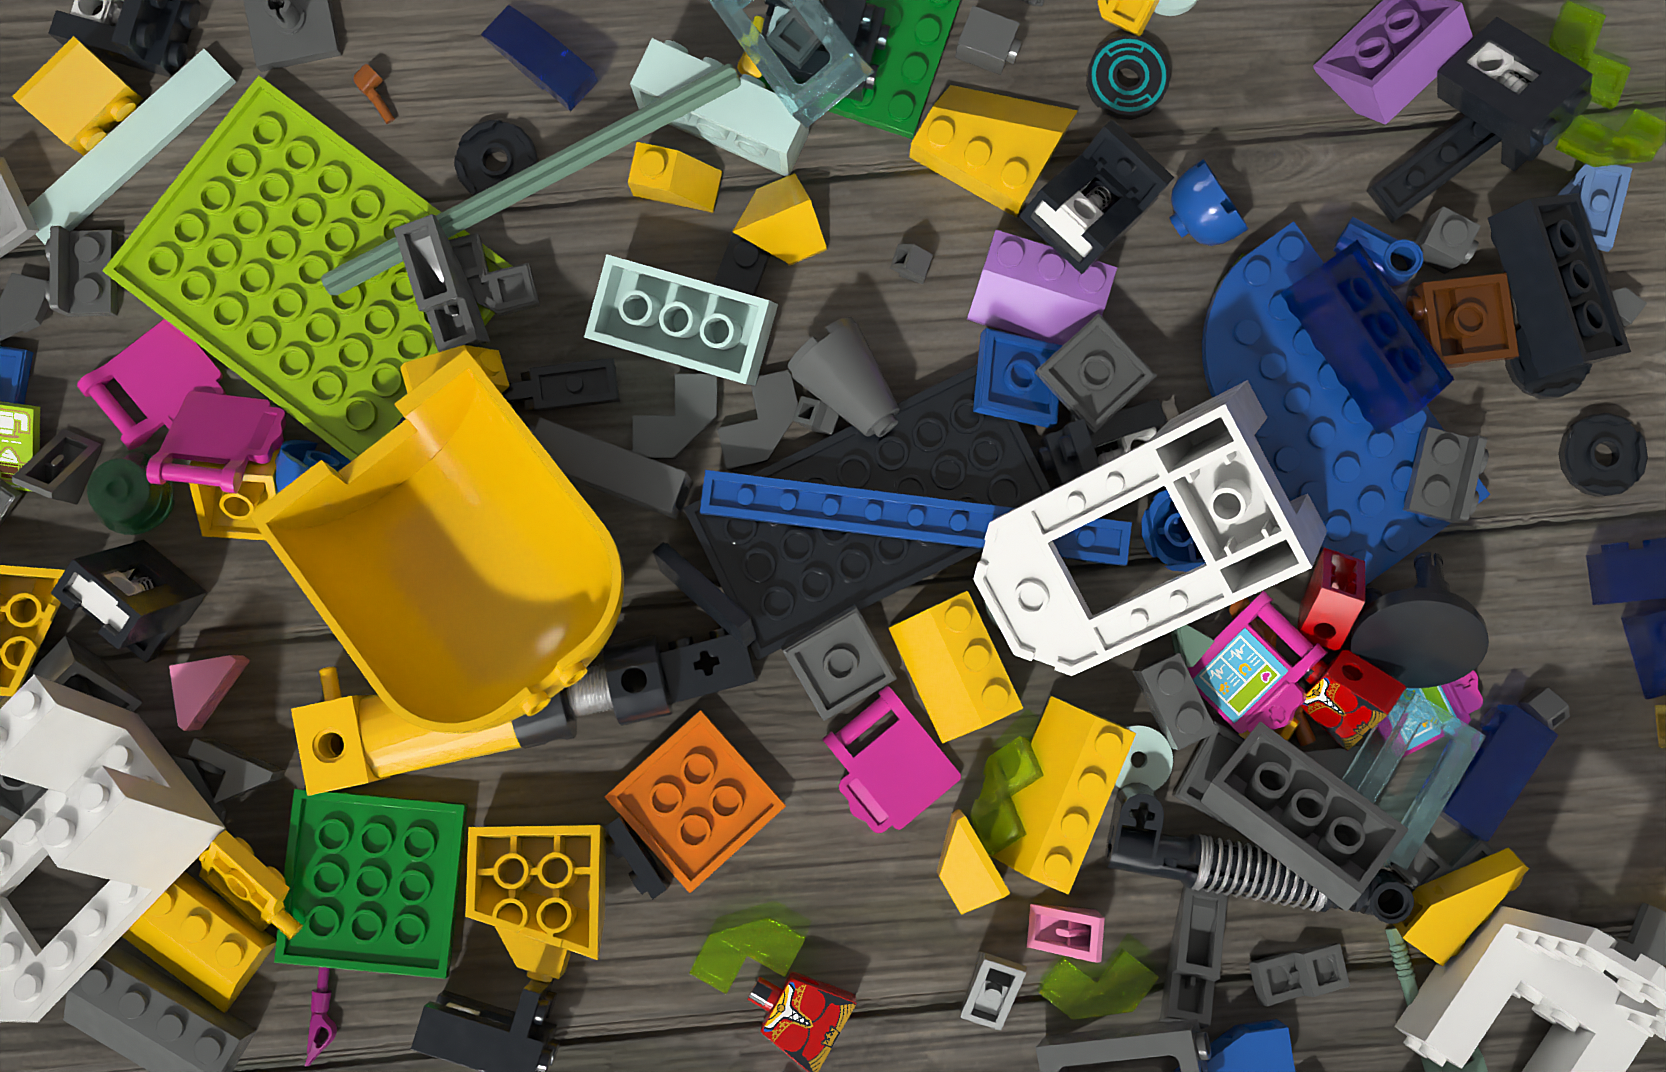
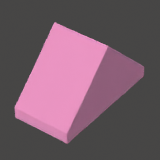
M228 655L169 666L178 727L184 731L201 730L250 660L245 656Z
M1030 904L1027 947L1095 963L1101 962L1105 917L1096 909Z

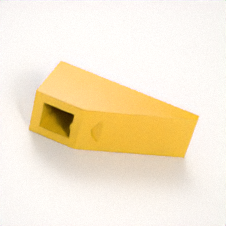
M1510 848L1501 850L1418 886L1412 893L1414 907L1411 914L1404 921L1393 925L1403 939L1443 967L1451 957L1460 953L1469 936L1479 925L1485 923L1490 918L1494 908L1508 892L1515 890L1520 885L1524 874L1529 868Z

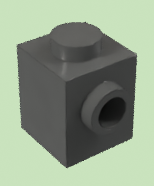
M973 5L958 41L955 58L1001 75L1006 62L1014 64L1023 40L1016 38L1020 23Z
M1443 206L1425 220L1414 243L1423 252L1424 264L1446 274L1461 263L1467 264L1473 257L1479 245V242L1474 239L1481 225Z

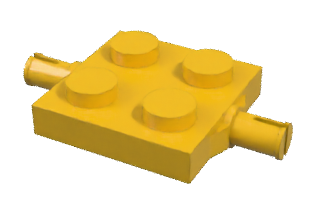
M224 830L199 855L202 865L199 876L260 932H263L273 923L290 940L301 930L303 925L285 910L283 904L290 889L286 885L284 877L271 866L266 867L254 856L252 848L246 841L239 837L234 838Z

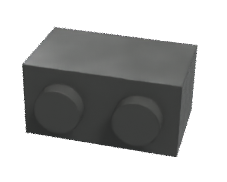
M1170 653L1132 671L1154 719L1171 749L1180 750L1217 732L1180 653Z

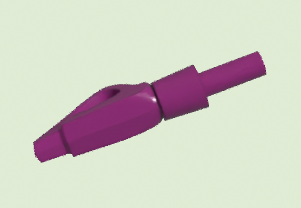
M319 967L317 989L312 990V1013L307 1044L308 1056L305 1066L311 1065L317 1056L334 1040L337 1033L335 1022L327 1015L332 991L328 990L330 968ZM324 1027L328 1030L329 1035L320 1045L321 1040H319L318 1035L321 1028Z

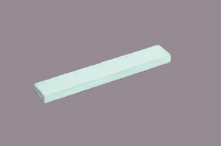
M205 49L201 50L28 206L39 229V232L35 235L46 245L47 239L50 238L51 226H62L72 231L229 90L236 81Z

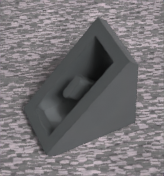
M62 429L12 476V483L48 498L78 505L101 453V444Z

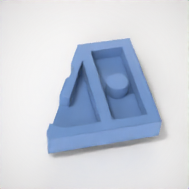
M1589 159L1558 195L1579 193L1597 250L1609 252L1614 244L1633 168Z

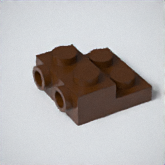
M1507 273L1423 282L1412 289L1413 296L1407 298L1406 311L1409 320L1416 321L1418 337L1413 339L1412 353L1416 362H1422L1423 371L1459 368L1474 363L1509 360L1519 356Z

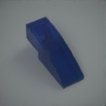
M507 5L481 33V36L540 89H545L570 112L598 83L596 74L591 67L546 30L510 5Z

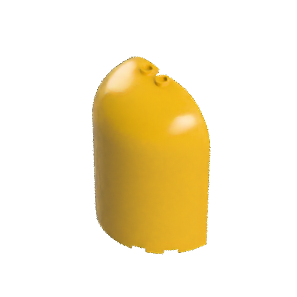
M465 349L398 400L394 405L406 420L337 472L323 460H320L249 515L260 533L387 707L406 722L426 730L446 734H466L488 730L504 725L525 714L533 716L544 709L551 701L550 698L585 676L588 671L587 666L602 650L615 628L624 596L622 561L611 534Z

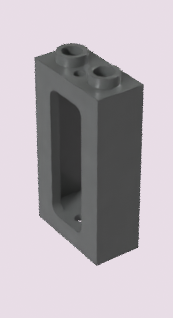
M540 417L536 427L532 425L529 427L532 434L569 480L679 520L693 484L687 472Z
M1198 1019L1047 1035L1035 1047L1040 1072H1070L1069 1066L1167 1055L1178 1059L1181 1072H1209L1206 1060L1211 1059L1209 1037L1206 1032H1200Z

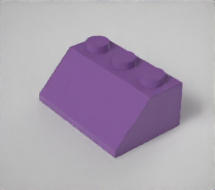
M1383 0L1313 67L1315 72L1357 114L1386 125L1437 77V71L1473 39V35L1461 2L1455 0Z
M995 230L967 320L1011 334L1064 345L1098 313L1102 316L1117 267L1096 261L1088 270L1081 274L1053 247Z

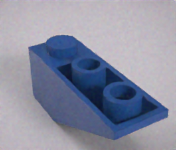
M1278 1019L1234 1025L1210 1043L1211 1059L1206 1060L1209 1072H1295L1289 1028ZM1180 1066L1173 1072H1181Z

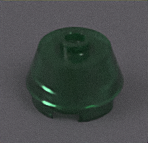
M137 451L117 454L99 465L90 476L87 485L89 503L98 520L108 529L124 535L142 534L162 524L173 510L175 504L173 500V481L166 480L161 485L149 483L147 480L146 470L148 462L152 457L151 455Z

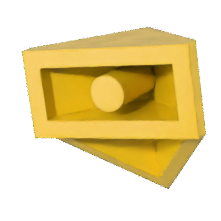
M795 173L756 189L732 231L788 263L789 266L827 250L811 200Z

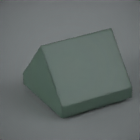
M1187 624L1170 632L1174 653L1181 654L1187 668L1194 667L1215 642Z

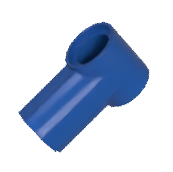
M1354 217L1349 220L1333 249L1339 255L1376 273L1378 279L1389 286H1399L1407 282L1417 273L1423 263V252L1416 243L1406 239L1397 240ZM1391 255H1398L1405 259L1407 271L1396 270L1391 264Z

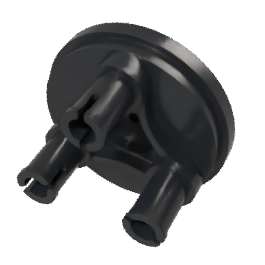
M1423 552L1415 557L1413 563L1416 570L1417 584L1414 588L1398 590L1384 596L1378 589L1365 588V603L1350 635L1352 653L1398 680L1406 688L1436 687L1466 676L1482 662L1489 646L1487 626L1483 617L1470 602L1451 592L1449 584L1444 580L1443 559L1438 553H1435L1433 556L1434 566L1432 565L1431 552Z

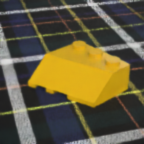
M950 85L932 106L912 140L909 157L1017 218L1078 110Z
M0 565V696H13L21 688L61 604L51 594V591L65 570Z
M600 825L468 827L465 917L599 960L605 919L606 829Z

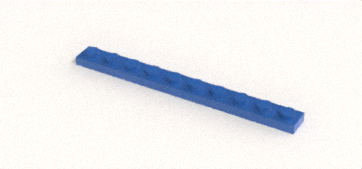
M705 470L700 513L984 549L986 542L984 539L989 523L1015 508ZM1097 518L1052 541L1063 559L1126 566L1132 522Z

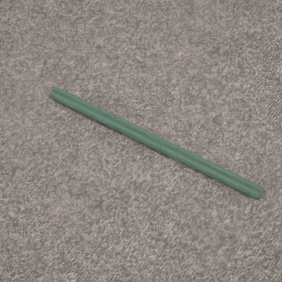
M726 64L436 215L447 238L738 88L741 85L740 77L732 64ZM396 237L323 274L321 280L326 291L330 295H339L403 262Z

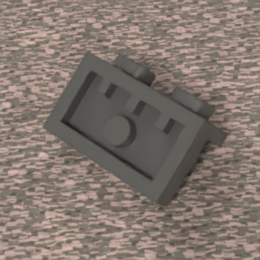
M62 226L50 227V238L47 239L45 245L46 257L50 262V279L45 284V296L52 310L67 317L117 316L118 283L102 271L118 251L117 233L112 230L69 231Z
M1431 427L1422 428L1403 511L1451 523L1467 521L1469 516L1475 512L1479 501V493L1476 491L1479 474L1485 470L1489 458V452L1485 449L1487 437L1480 435L1467 437Z

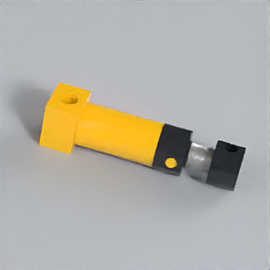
M656 635L605 645L603 648L604 664L602 666L599 664V666L588 667V671L583 678L575 684L565 687L550 698L549 704L533 716L525 714L504 725L466 734H446L417 727L397 716L387 707L378 694L355 695L342 698L337 668L334 666L322 668L319 674L325 701L291 709L307 796L391 778V775L521 747L524 749L536 747L554 740L573 739L577 735V717L585 716V714L589 715V713L592 714L593 712L596 714V712L600 713V711L604 712V710L608 711V709L611 710L613 708L618 723L621 726L672 715V701L659 654L662 653ZM638 668L642 669L647 677V684L641 692L635 691L630 684L631 674ZM341 737H342L343 742H344V749H343V750L341 749V746H340V739H341Z

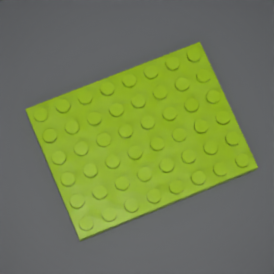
M259 75L102 270L350 461L354 460L393 430L403 417L394 405L407 394L400 367L405 362L438 353L427 314L418 309L404 261L339 295H330L326 291L321 277L336 267L396 237L394 228L431 214L438 215L441 212ZM462 230L459 233L449 237L448 240L470 234L467 231ZM482 243L489 272L513 267ZM477 303L486 326L495 313Z

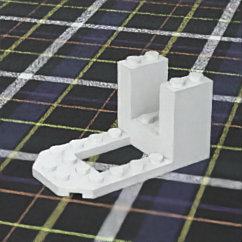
M1248 380L1170 419L1146 443L993 519L989 523L984 539L986 540L981 560L977 564L973 580L1015 656L1029 661L1033 659L1054 666L1056 671L1073 676L1313 567L1327 529L1308 493L1289 502L1254 436L1267 419V416ZM1165 486L1206 563L1100 613L1092 615L1052 540Z
M33 675L0 709V775L48 789L0 838V1023L38 1022L197 859L211 842L226 829L137 713ZM48 854L59 868L109 879L110 881L43 950L6 898Z
M1497 905L1490 918L1485 923L1479 925L1469 936L1460 953L1451 957L1443 967L1438 963L1435 965L1419 989L1418 995L1406 1008L1394 1027L1407 1036L1403 1043L1422 1057H1428L1441 1067L1447 1061L1462 1069L1510 996L1513 995L1519 999L1522 996L1534 1003L1532 1010L1553 1024L1522 1072H1626L1649 1036L1653 1037L1656 1034L1666 1041V968L1643 954H1640L1635 962L1615 951L1614 947L1618 942L1596 928ZM1604 970L1618 978V982L1616 983L1603 973Z

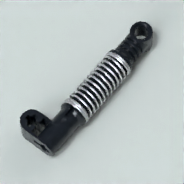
M1130 783L1118 792L1106 844L1105 866L1107 868L1178 880L1186 888L1196 889L1197 891L1201 888L1206 892L1213 889L1216 894L1222 891L1224 895L1228 896L1232 893L1236 898L1242 895L1245 899L1251 896L1255 901L1261 899L1266 903L1270 900L1273 904L1280 902L1283 906L1290 904L1293 908L1299 905L1303 910L1308 907L1311 911L1326 912L1330 908L1337 909L1339 907L1268 852L1266 853L1264 849L1261 850V847L1258 845L1252 850L1249 843L1245 844L1242 848V844L1239 841L1233 846L1231 840L1228 839L1223 845L1221 838H1218L1214 843L1211 836L1207 837L1201 834H1192L1188 838L1161 834L1164 810L1157 795L1148 785ZM1140 802H1145L1148 809H1140L1138 817L1143 827L1148 829V831L1122 827V824L1136 826V818L1131 809H1138ZM1380 869L1349 910L1356 913L1360 911L1362 914L1373 915L1387 924H1396L1404 921L1411 914L1414 907V898L1407 886L1392 871ZM1394 889L1391 899L1383 903L1378 902V898L1383 891ZM1304 896L1306 900V905H1302L1301 903L1304 899Z

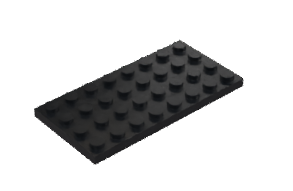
M978 364L897 403L900 411L895 418L898 420V423L882 437H877L876 434L865 436L852 425L751 475L1017 508L1051 491L1018 422L973 412ZM701 499L683 508L725 595L751 617L756 632V639L750 643V646L757 660L780 650L781 646L853 605L860 611L983 550V548L701 514Z

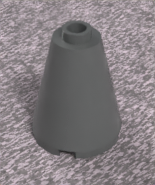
M844 317L825 327L830 333L829 335H826L819 341L814 336L810 338L789 361L788 368L790 371L788 372L794 380L865 436L876 434L877 437H882L897 425L898 420L895 417L900 409L859 324L852 317Z

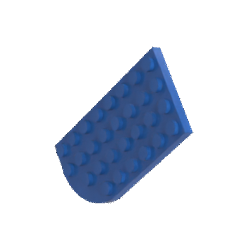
M1293 221L1240 259L1220 282L1210 302L1203 327L1202 363L1205 379L1212 398L1248 380L1267 416V419L1254 436L1289 502L1308 493L1327 529L1320 551L1322 552L1325 547L1364 560L1365 585H1367L1451 524V522L1403 511L1422 428L1431 427L1445 430ZM1478 478L1476 491L1479 493L1478 503H1480L1491 494Z

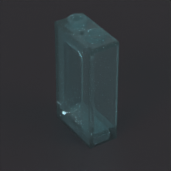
M709 0L789 113L805 128H808L874 73L873 69L821 0H791L830 53L828 64L803 84L796 83L743 10L753 0Z
M1406 689L1390 713L1370 731L1342 779L1343 782L1375 804L1423 723L1450 739L1401 821V824L1409 830L1384 863L1383 867L1388 869L1391 862L1405 870L1408 869L1486 737L1418 693Z

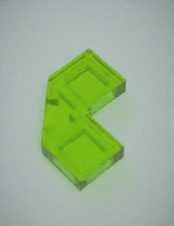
M1567 1L1560 9L1548 44L1552 50L1593 74L1590 93L1592 94L1591 102L1608 109H1613L1618 105L1631 67L1593 53L1606 15Z
M1636 108L1621 129L1616 132L1579 115L1560 137L1555 149L1592 167L1652 161L1666 143V121Z
M1021 736L987 758L983 775H986L980 797L979 800L975 799L970 816L987 854L995 855L1027 835L1011 796L1043 777L1044 774L1028 738Z
M770 916L732 928L710 933L689 974L727 994L748 956L785 977L806 936Z
M1122 948L1097 982L1062 956L1037 991L1074 1020L1133 1012L1159 977Z

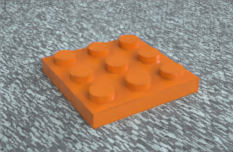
M702 710L605 796L608 802L689 893L695 890L786 807L783 800Z

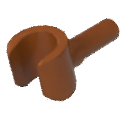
M364 64L355 73L354 83L374 104L385 123L390 124L395 118L382 97L375 91L383 82V79L369 65Z

